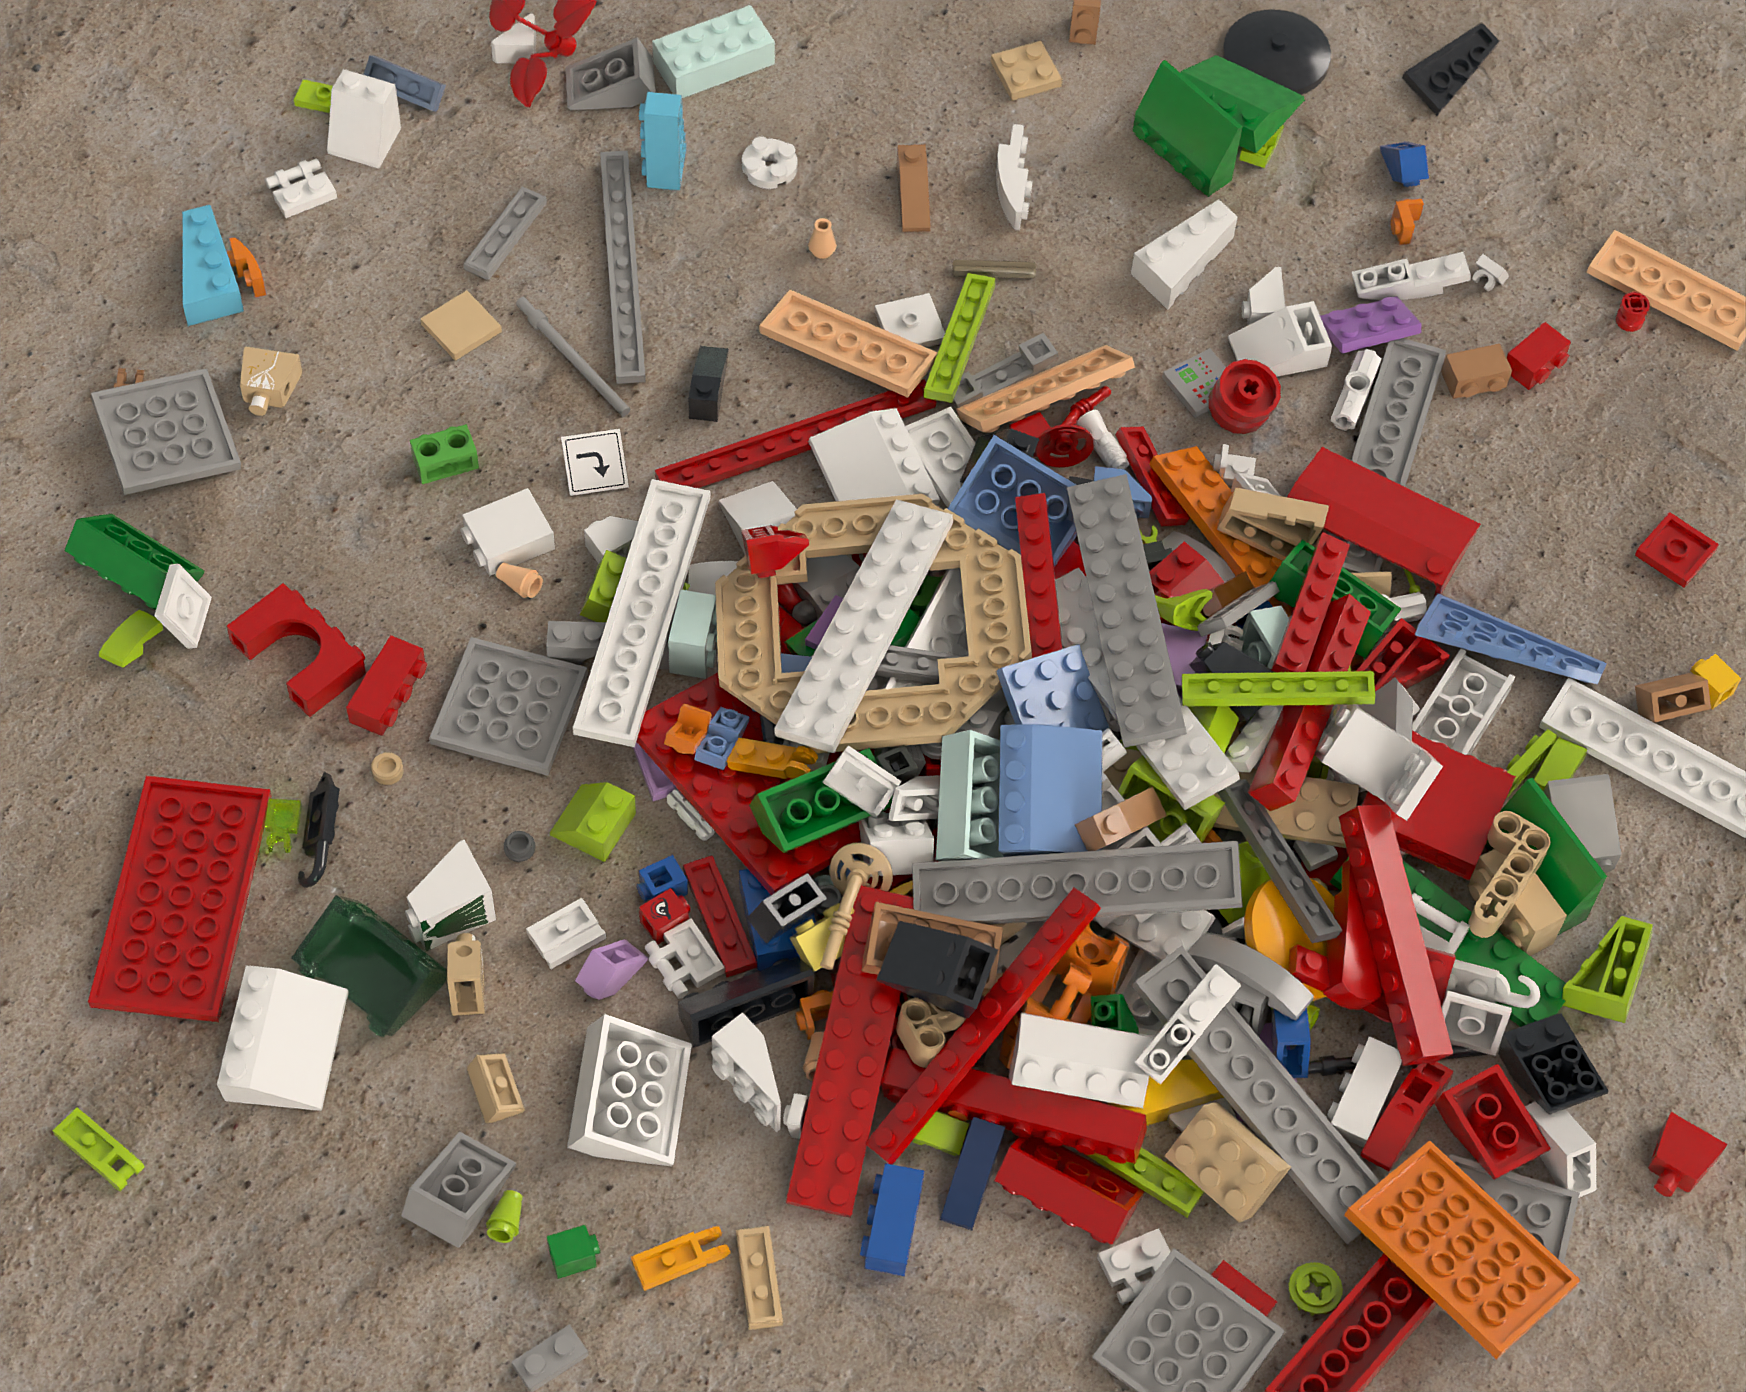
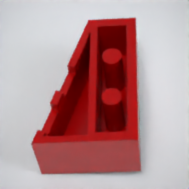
M1401 618L1356 671L1374 672L1375 692L1395 677L1406 690L1439 672L1450 655L1430 639L1415 636L1417 629Z

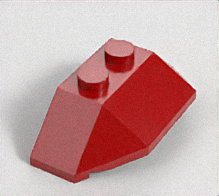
M773 525L741 530L748 568L751 574L756 573L758 578L776 575L775 570L784 568L809 546V539L805 534L788 529L778 530V527Z

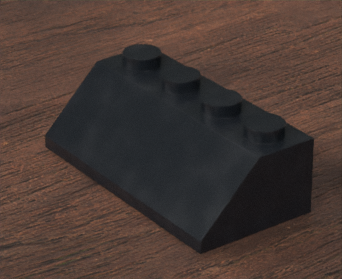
M799 956L793 959L784 958L778 960L769 968L761 971L757 969L751 970L737 980L731 982L722 981L708 991L702 993L693 992L686 995L681 1001H678V1013L692 1047L695 1048L711 1042L712 1036L741 1013L756 1025L800 1008V999L809 997L814 992V973Z

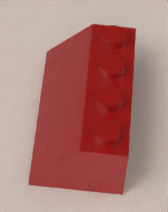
M1032 1136L1029 1138L1019 1137L1009 1147L994 1180L1001 1184L1002 1188L1008 1193L1021 1195L1029 1199L1036 1208L1050 1211L1060 1216L1065 1224L1072 1227H1080L1089 1232L1090 1236L1096 1241L1111 1245L1122 1234L1145 1191L1073 1151L1063 1146H1052L1043 1139Z

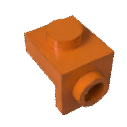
M1423 199L1396 201L1391 218V231L1393 234H1396L1399 245L1411 243L1415 229L1414 221H1418L1421 217L1424 206Z
M683 704L680 708L677 723L666 733L664 745L673 747L679 753L694 754L708 733L712 714L688 704Z
M821 990L809 997L800 999V1011L795 1012L799 1031L805 1030L807 1040H811V1035L814 1033V1021L828 1017L833 991Z

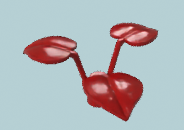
M492 0L489 19L494 29L500 32L508 31L513 27L515 20L545 35L544 44L550 51L533 53L529 59L521 57L512 68L510 74L511 89L518 101L524 106L531 107L533 99L540 92L546 80L547 67L540 58H557L558 54L569 57L574 53L576 40L573 35L578 32L597 3L596 0H558L553 11V17L557 21L554 24L556 30L549 32L519 16L525 6V0Z

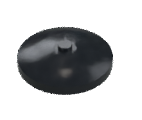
M1267 9L1247 14L1238 19L1229 28L1224 39L1222 57L1303 95L1315 89L1326 77L1331 61V47L1324 32L1306 17L1290 11Z

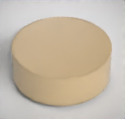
M394 753L379 754L371 764L372 775L380 784H394L403 776L402 760Z

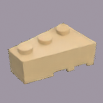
M1236 487L1223 507L1217 530L1284 561L1302 539L1310 545L1314 543L1324 527L1329 506Z

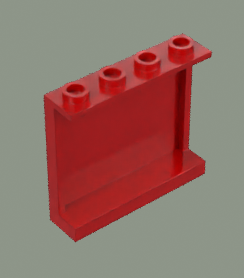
M1412 730V742L1425 749L1443 767L1408 820L1397 815L1388 806L1399 849L1470 881L1488 840V833L1494 818L1500 813L1516 776L1509 774L1503 768L1483 763L1472 755H1465L1455 751L1444 743L1434 742L1422 737L1419 733ZM1368 792L1361 806L1387 805V803Z

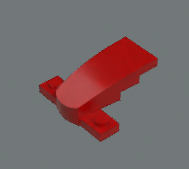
M1349 860L1342 864V891L1334 896V918L1342 929L1341 933L1337 938L1327 940L1328 957L1299 944L1292 947L1289 951V973L1301 983L1322 991L1327 998L1341 1007L1352 1010L1362 1009L1391 1022L1353 871Z

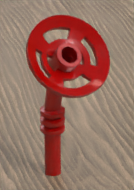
M1103 386L1088 398L1080 399L1071 406L1070 413L1061 425L1044 431L1038 437L1039 441L1035 450L1038 459L1048 466L1058 468L1074 466L1086 460L1094 448L1093 437L1088 430L1075 424L1081 416L1093 410L1096 405L1109 397L1111 389L1108 386ZM1048 435H1051L1049 438V444L1045 447H1042L1044 439ZM1078 439H1086L1084 447L1078 451L1076 449ZM1053 453V454H1055V455H1069V456H1067V457H1055V456H1051L1050 454Z

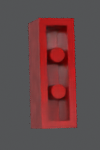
M390 635L346 706L349 723L380 736H383L388 727L394 725L398 716V709L403 702L406 703L409 700L413 690L412 686L417 678L421 679L426 671L427 662H425L423 648Z

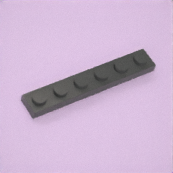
M1247 779L1236 781L1218 791L1217 793L1221 800L1225 802L1226 808L1311 943L1337 938L1342 931L1340 925L1264 806L1248 794L1250 784Z

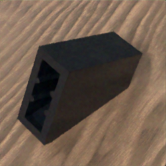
M1209 642L1196 651L1197 657L1189 664L1195 674L1275 673L1270 668L1226 642L1214 645ZM1229 706L1239 717L1238 722L1249 720L1263 707Z

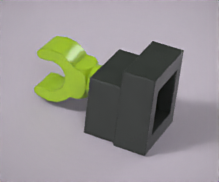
M1154 526L1151 527L1150 537L1143 536L1140 530L1149 571L1173 551L1172 548L1165 549L1162 541H1157L1158 531Z

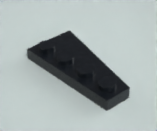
M1481 22L1405 71L1402 79L1438 116L1497 47L1499 39Z

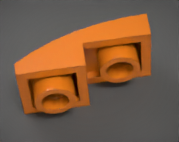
M229 238L232 250L226 252L231 267H236L238 278H245L247 287H253L255 297L265 296L266 291L262 273L254 256L237 238Z

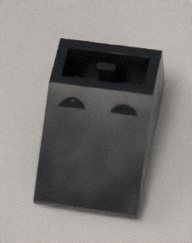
M899 921L876 981L968 1019L977 1009L998 949L967 936Z
M1562 1013L1503 1033L1498 1055L1513 1080L1549 1115L1608 1094L1607 1087Z

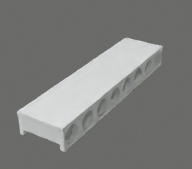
M1461 648L1413 722L1412 730L1429 740L1444 743L1449 748L1462 754L1471 755L1509 694L1515 676L1510 674L1507 678L1466 656V651ZM1400 851L1402 860H1405L1408 854Z

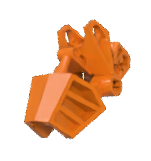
M1090 924L1084 929L1005 1026L999 1060L1006 1068L1010 1069L1021 1013L1086 1024L1088 1021L1092 1022L1091 996L1115 993L1130 947L1126 939L1115 933L1108 940L1104 939L1090 929ZM1059 973L1062 983L1067 986L1059 1000L1056 999L1052 1008L1049 1009L1042 1002L1056 975ZM1080 992L1081 994L1073 1007L1072 1016L1068 1019L1067 1016L1072 1009L1070 1006L1077 993Z

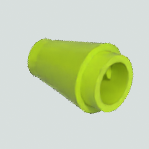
M513 1190L504 1191L503 1196L486 1222V1227L488 1228L487 1235L491 1239L501 1243H509L518 1235L523 1199L520 1193Z

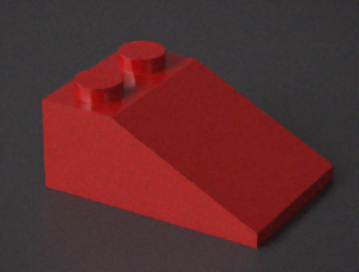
M1185 541L1149 571L1154 593L1159 590H1167L1174 597L1201 589L1209 590L1224 582L1209 561ZM1210 634L1207 635V642H1209Z
M1499 1064L1448 1089L1434 1103L1453 1135L1494 1180L1551 1150Z

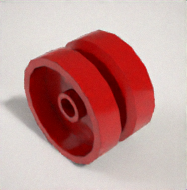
M1243 359L1235 361L1224 369L1209 394L1208 407L1213 419L1222 428L1237 434L1255 432L1265 424L1275 410L1281 398V386L1277 376L1268 366L1256 360Z

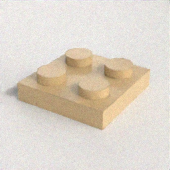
M1042 41L991 55V64L1011 101L1062 87V78Z

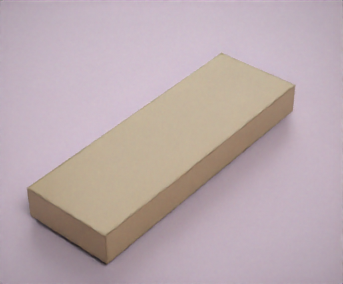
M769 1226L736 1230L749 1330L783 1326Z

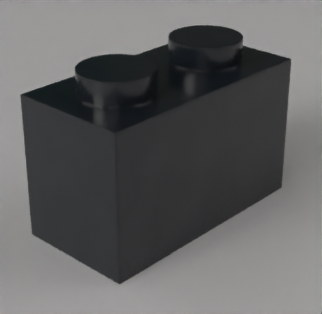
M807 873L763 900L747 919L767 944L810 917L827 898Z

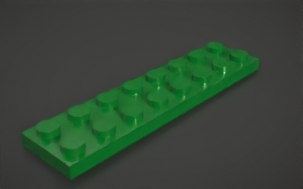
M1402 860L1411 895L1416 893L1422 897L1421 901L1459 923L1464 921L1469 924L1468 921L1472 914L1469 909ZM1342 866L1330 881L1340 891H1342ZM1416 913L1420 926L1442 939L1450 941L1453 936L1451 932ZM1469 928L1454 954L1455 960L1500 971V974L1507 979L1510 991L1516 994L1530 995L1528 986L1518 980L1520 975L1529 977L1539 987L1540 999L1535 1006L1530 1008H1519L1500 1002L1495 1003L1512 1008L1510 1020L1519 1027L1558 1013L1566 1000L1562 999L1563 987L1566 984L1563 980L1498 931L1490 937L1482 938L1472 933Z

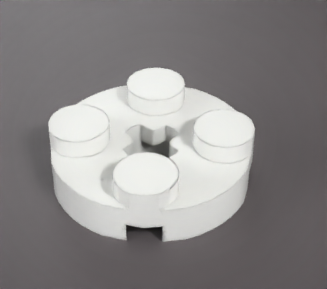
M757 137L743 153V173L745 172L748 180L753 185L760 188H778V184L785 181L787 184L793 180L797 173L795 147L781 140ZM766 161H773L776 163H772L770 166H765Z

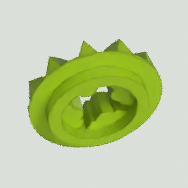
M1319 1262L1305 1263L1296 1268L1288 1283L1290 1299L1295 1302L1298 1310L1309 1312L1311 1316L1322 1313L1326 1315L1338 1306L1343 1293L1342 1282L1338 1274L1331 1267ZM1310 1280L1316 1287H1325L1320 1292V1300L1314 1293H1305L1310 1287Z

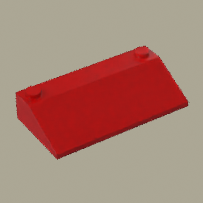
M1324 447L1320 448L1287 496L1288 498L1328 505L1329 508L1323 529L1434 583L1436 586L1435 597L1437 593L1442 595L1481 525Z

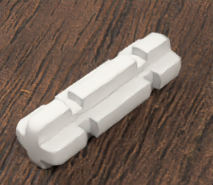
M674 789L667 795V803L673 810H678L677 814L692 830H696L695 834L701 840L707 841L715 834L713 828L678 789Z

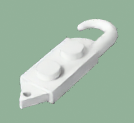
M1459 960L1454 961L1446 989L1484 1001L1500 1002L1519 1008L1535 1006L1540 999L1539 987L1529 977L1523 975L1518 977V980L1526 984L1530 989V995L1524 996L1510 991V985L1507 979L1500 974V971Z

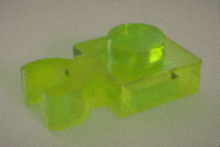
M269 799L265 821L266 832H271L266 839L269 852H273L274 844L281 841L284 842L285 853H290L292 843L289 834H298L302 810L301 800Z

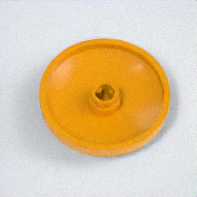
M1310 878L1334 916L1333 895L1321 884ZM1272 879L1261 884L1253 892L1247 904L1244 917V932L1248 947L1270 958L1288 972L1289 951L1297 944L1328 957L1327 940L1311 943ZM1302 983L1314 995L1313 1001L1326 997L1322 991Z

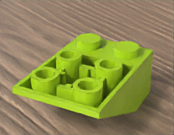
M608 550L605 551L581 609V616L595 622H607L627 558ZM684 583L682 590L688 591L690 584Z

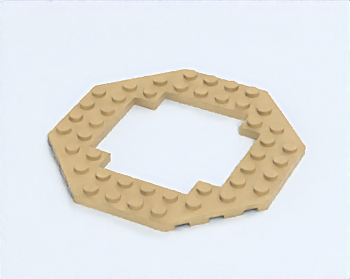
M924 494L803 504L794 512L795 516L786 524L781 523L778 526V530L788 529L805 534L809 539V546L784 568L775 570L776 575L758 578L756 573L751 574L745 555L736 563L737 568L727 577L725 575L720 577L715 582L720 687L774 724L778 723L805 671L782 673L777 584L808 582L806 558L868 553L897 499L953 514V524L929 569L933 571L960 568L969 657L937 659L940 684L866 691L835 752L844 751L847 746L854 750H862L867 748L941 743L942 736L954 734L1002 688L996 670L1032 659L1022 561L1019 553L1012 549L1006 550L997 544L995 538L979 528L974 530L965 524L963 518L947 508L942 510L932 503L931 498ZM808 746L816 753H828L827 751Z

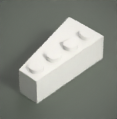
M1218 199L1135 252L1131 275L1166 309H1169L1174 304V300L1188 289L1190 282L1204 271L1205 266L1210 260H1214L1233 239L1237 216Z

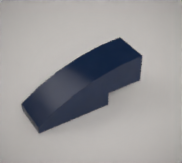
M973 1117L947 1195L941 1221L971 1231L973 1230L1004 1138L1005 1127Z

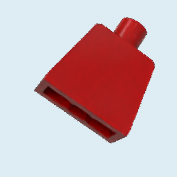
M1671 1112L1661 1128L1648 1166L1651 1172L1659 1176L1654 1185L1655 1190L1666 1197H1671L1677 1187L1685 1192H1691L1717 1162L1727 1143Z

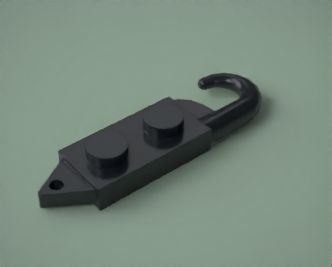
M326 772L323 773L315 791L311 792L309 796L302 849H304L308 857L314 858V865L307 879H305L303 871L298 873L299 884L304 888L314 886L322 878L327 865L329 845L332 844L335 836L334 827L336 813L339 808L340 788L335 786L332 776Z

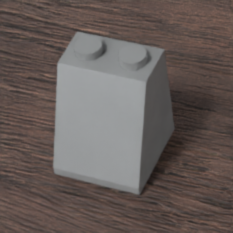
M1609 774L1548 781L1543 792L1603 872L1607 873L1615 869L1621 856Z

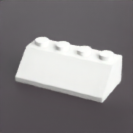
M1021 1013L1009 1079L1012 1085L1143 1108L1149 1075L1134 1062L1149 1045L1152 1037Z

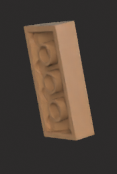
M875 902L861 971L879 974L899 921L967 936L998 949L981 996H985L993 987L996 981L1003 928Z

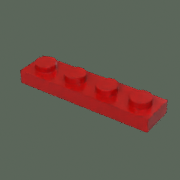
M1144 426L1120 427L1115 436L1127 454V460L1140 485L1152 496L1151 507L1160 525H1185L1190 516L1149 465L1153 456L1158 455Z
M713 855L683 864L684 875L688 880V885L717 956L725 967L726 978L757 968V961Z

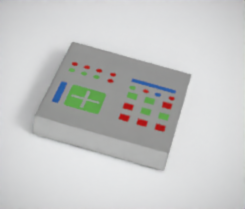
M1209 348L1164 371L1162 378L1194 418L1210 411L1208 407L1209 394L1226 367Z

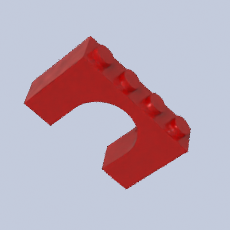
M284 583L226 626L230 642L249 660H252L275 641L292 635L308 637L320 646L316 659L286 682L289 698L309 717L366 674L363 652L356 645L351 647L337 627L333 626L331 628L325 622L324 616L318 609H311L296 589L291 590Z

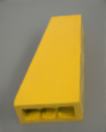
M1180 1060L1161 1084L1149 1076L1143 1108L1107 1102V1104L1146 1114L1147 1126L1167 1120L1170 1114L1224 1098V1096L1194 1060Z

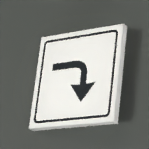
M620 429L561 437L570 496L629 487Z

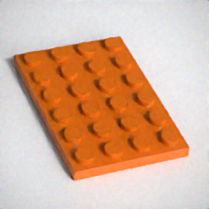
M1430 1140L1352 1204L1344 1214L1348 1220L1496 1360L1576 1288L1581 1281Z

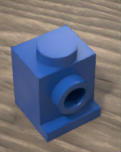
M673 855L639 870L640 883L636 887L644 902L655 898L669 888H672L677 896L688 895V880Z

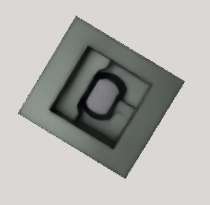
M905 745L876 756L878 766L902 781L900 785L913 779L917 773L918 766Z

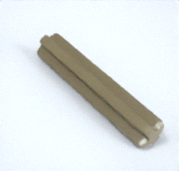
M955 259L953 260L952 273L954 276H967L968 273L987 277L1033 279L1036 275L1035 262Z

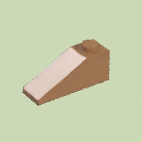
M898 145L896 168L902 232L930 231L926 145Z
M1151 787L1075 824L1087 851H1096L1167 815L1154 788Z

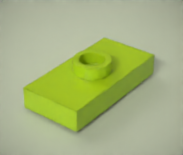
M303 79L294 98L295 106L330 113L333 86Z

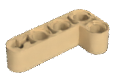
M1510 811L1498 813L1488 833L1489 844L1497 851L1506 855L1507 858L1476 902L1468 921L1471 932L1482 938L1490 937L1497 931L1542 864L1550 846V837L1543 829ZM1500 829H1505L1509 833H1504ZM1528 845L1534 846L1538 850H1533ZM1512 868L1519 869L1522 873H1517ZM1496 891L1505 893L1507 897L1499 895ZM1488 909L1493 912L1488 918L1484 917Z
M1003 973L996 974L995 983L998 981V979L1002 976ZM912 998L905 1001L902 1005L896 1031L911 1060L916 1065L926 1068L943 1048L945 1041L944 1033L958 1029L966 1018L921 999Z

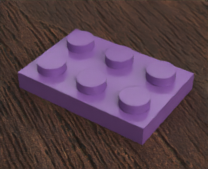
M1397 296L1386 297L1380 301L1368 304H1359L1356 307L1345 310H1335L1320 316L1329 339L1341 353L1421 333V322Z

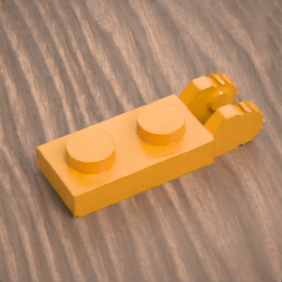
M738 738L727 759V764L732 770L783 779L787 777L797 778L810 772L811 769L805 764H815L818 755L808 747L798 746L796 748Z
M713 1226L697 1233L693 1231L632 1256L631 1262L643 1290H648L728 1256L730 1249L725 1244L702 1252L700 1245H706L722 1236L720 1227Z

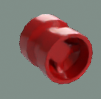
M1630 292L1624 295L1616 314L1615 321L1617 325L1629 332L1641 329L1650 308L1648 298L1638 292Z

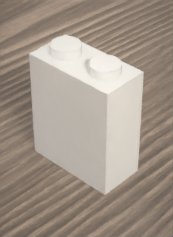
M528 488L463 514L464 527L461 528L463 539L467 545H473L475 549L473 550V555L478 566H484L489 576L496 574L498 567L504 562L515 566L555 549L554 533Z

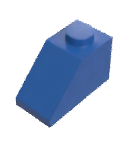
M1405 141L1380 146L1381 154L1393 181L1403 183V187L1420 185V180L1429 179L1425 145Z

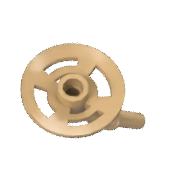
M851 843L840 848L832 858L830 877L834 886L843 895L838 911H834L833 916L835 918L831 919L832 924L828 928L831 933L820 966L823 968H833L842 937L847 935L848 930L845 928L850 926L849 922L852 920L850 913L860 887L865 886L876 889L875 887L879 880L878 871H882L883 875L882 886L879 890L889 891L892 885L893 872L888 859L881 851L871 845ZM852 854H863L874 861L870 865L863 861H854ZM842 860L844 865L842 866L840 872L841 879H839L837 874V868L839 862ZM848 868L851 872L846 878V869ZM872 874L873 880L872 884L870 885L867 883V881L869 880Z

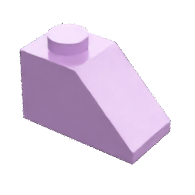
M623 939L593 949L575 981L583 987L587 995L600 1000L616 994L647 962L648 957L627 940Z

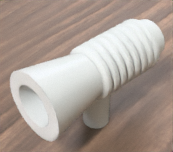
M1091 410L1081 416L1075 425L1081 426L1091 433L1094 441V450L1107 468L1126 469L1129 465L1127 454L1112 433L1108 432L1098 410Z

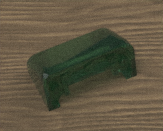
M335 895L291 957L292 960L300 965L297 969L304 976L311 979L315 977L325 979L332 985L348 989L347 998L368 1014L366 1017L370 1022L368 1028L381 1037L385 1035L393 1036L447 981V969L375 911L360 901Z

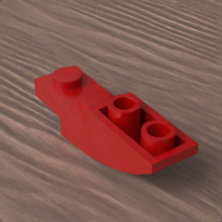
M1437 1061L1418 1064L1416 1069L1412 1068L1375 1126L1360 1156L1390 1172L1420 1129L1422 1120L1451 1080L1454 1071Z

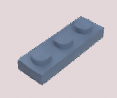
M369 55L364 72L365 76L395 84L398 97L431 111H438L445 84L374 55Z

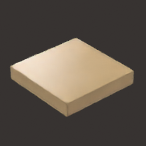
M467 290L420 319L421 325L455 361L502 332L501 325Z

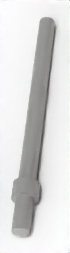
M525 297L519 298L516 305L528 317V322L536 330H540L622 417L628 415L631 410L628 405L548 322V317L540 309H535Z

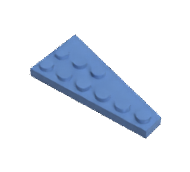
M1438 593L1419 623L1415 636L1597 685L1607 664Z

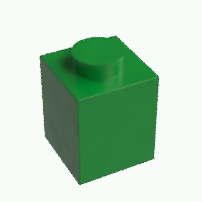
M586 1224L546 1236L548 1250L557 1279L597 1267L595 1255L601 1253L595 1234L589 1235Z

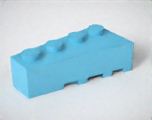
M647 92L646 103L640 104L639 120L644 121L641 122L640 139H645V141L642 140L641 157L646 158L642 161V176H646L648 188L680 190L687 149V145L684 143L686 135L684 132V119H682L683 106L681 95Z
M211 205L183 211V308L187 325L191 326L244 312L240 291Z

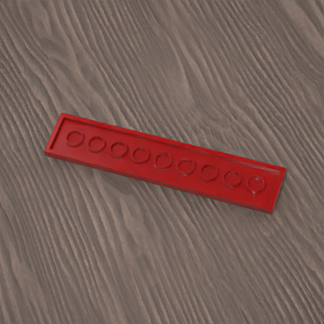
M865 886L860 887L853 905L854 913L851 914L852 920L849 922L850 926L847 929L848 932L844 942L786 1199V1204L848 1218L852 1216L867 1147L864 1143L868 1140L901 992L876 981L877 974L861 971L869 926L875 902L914 910L913 897Z

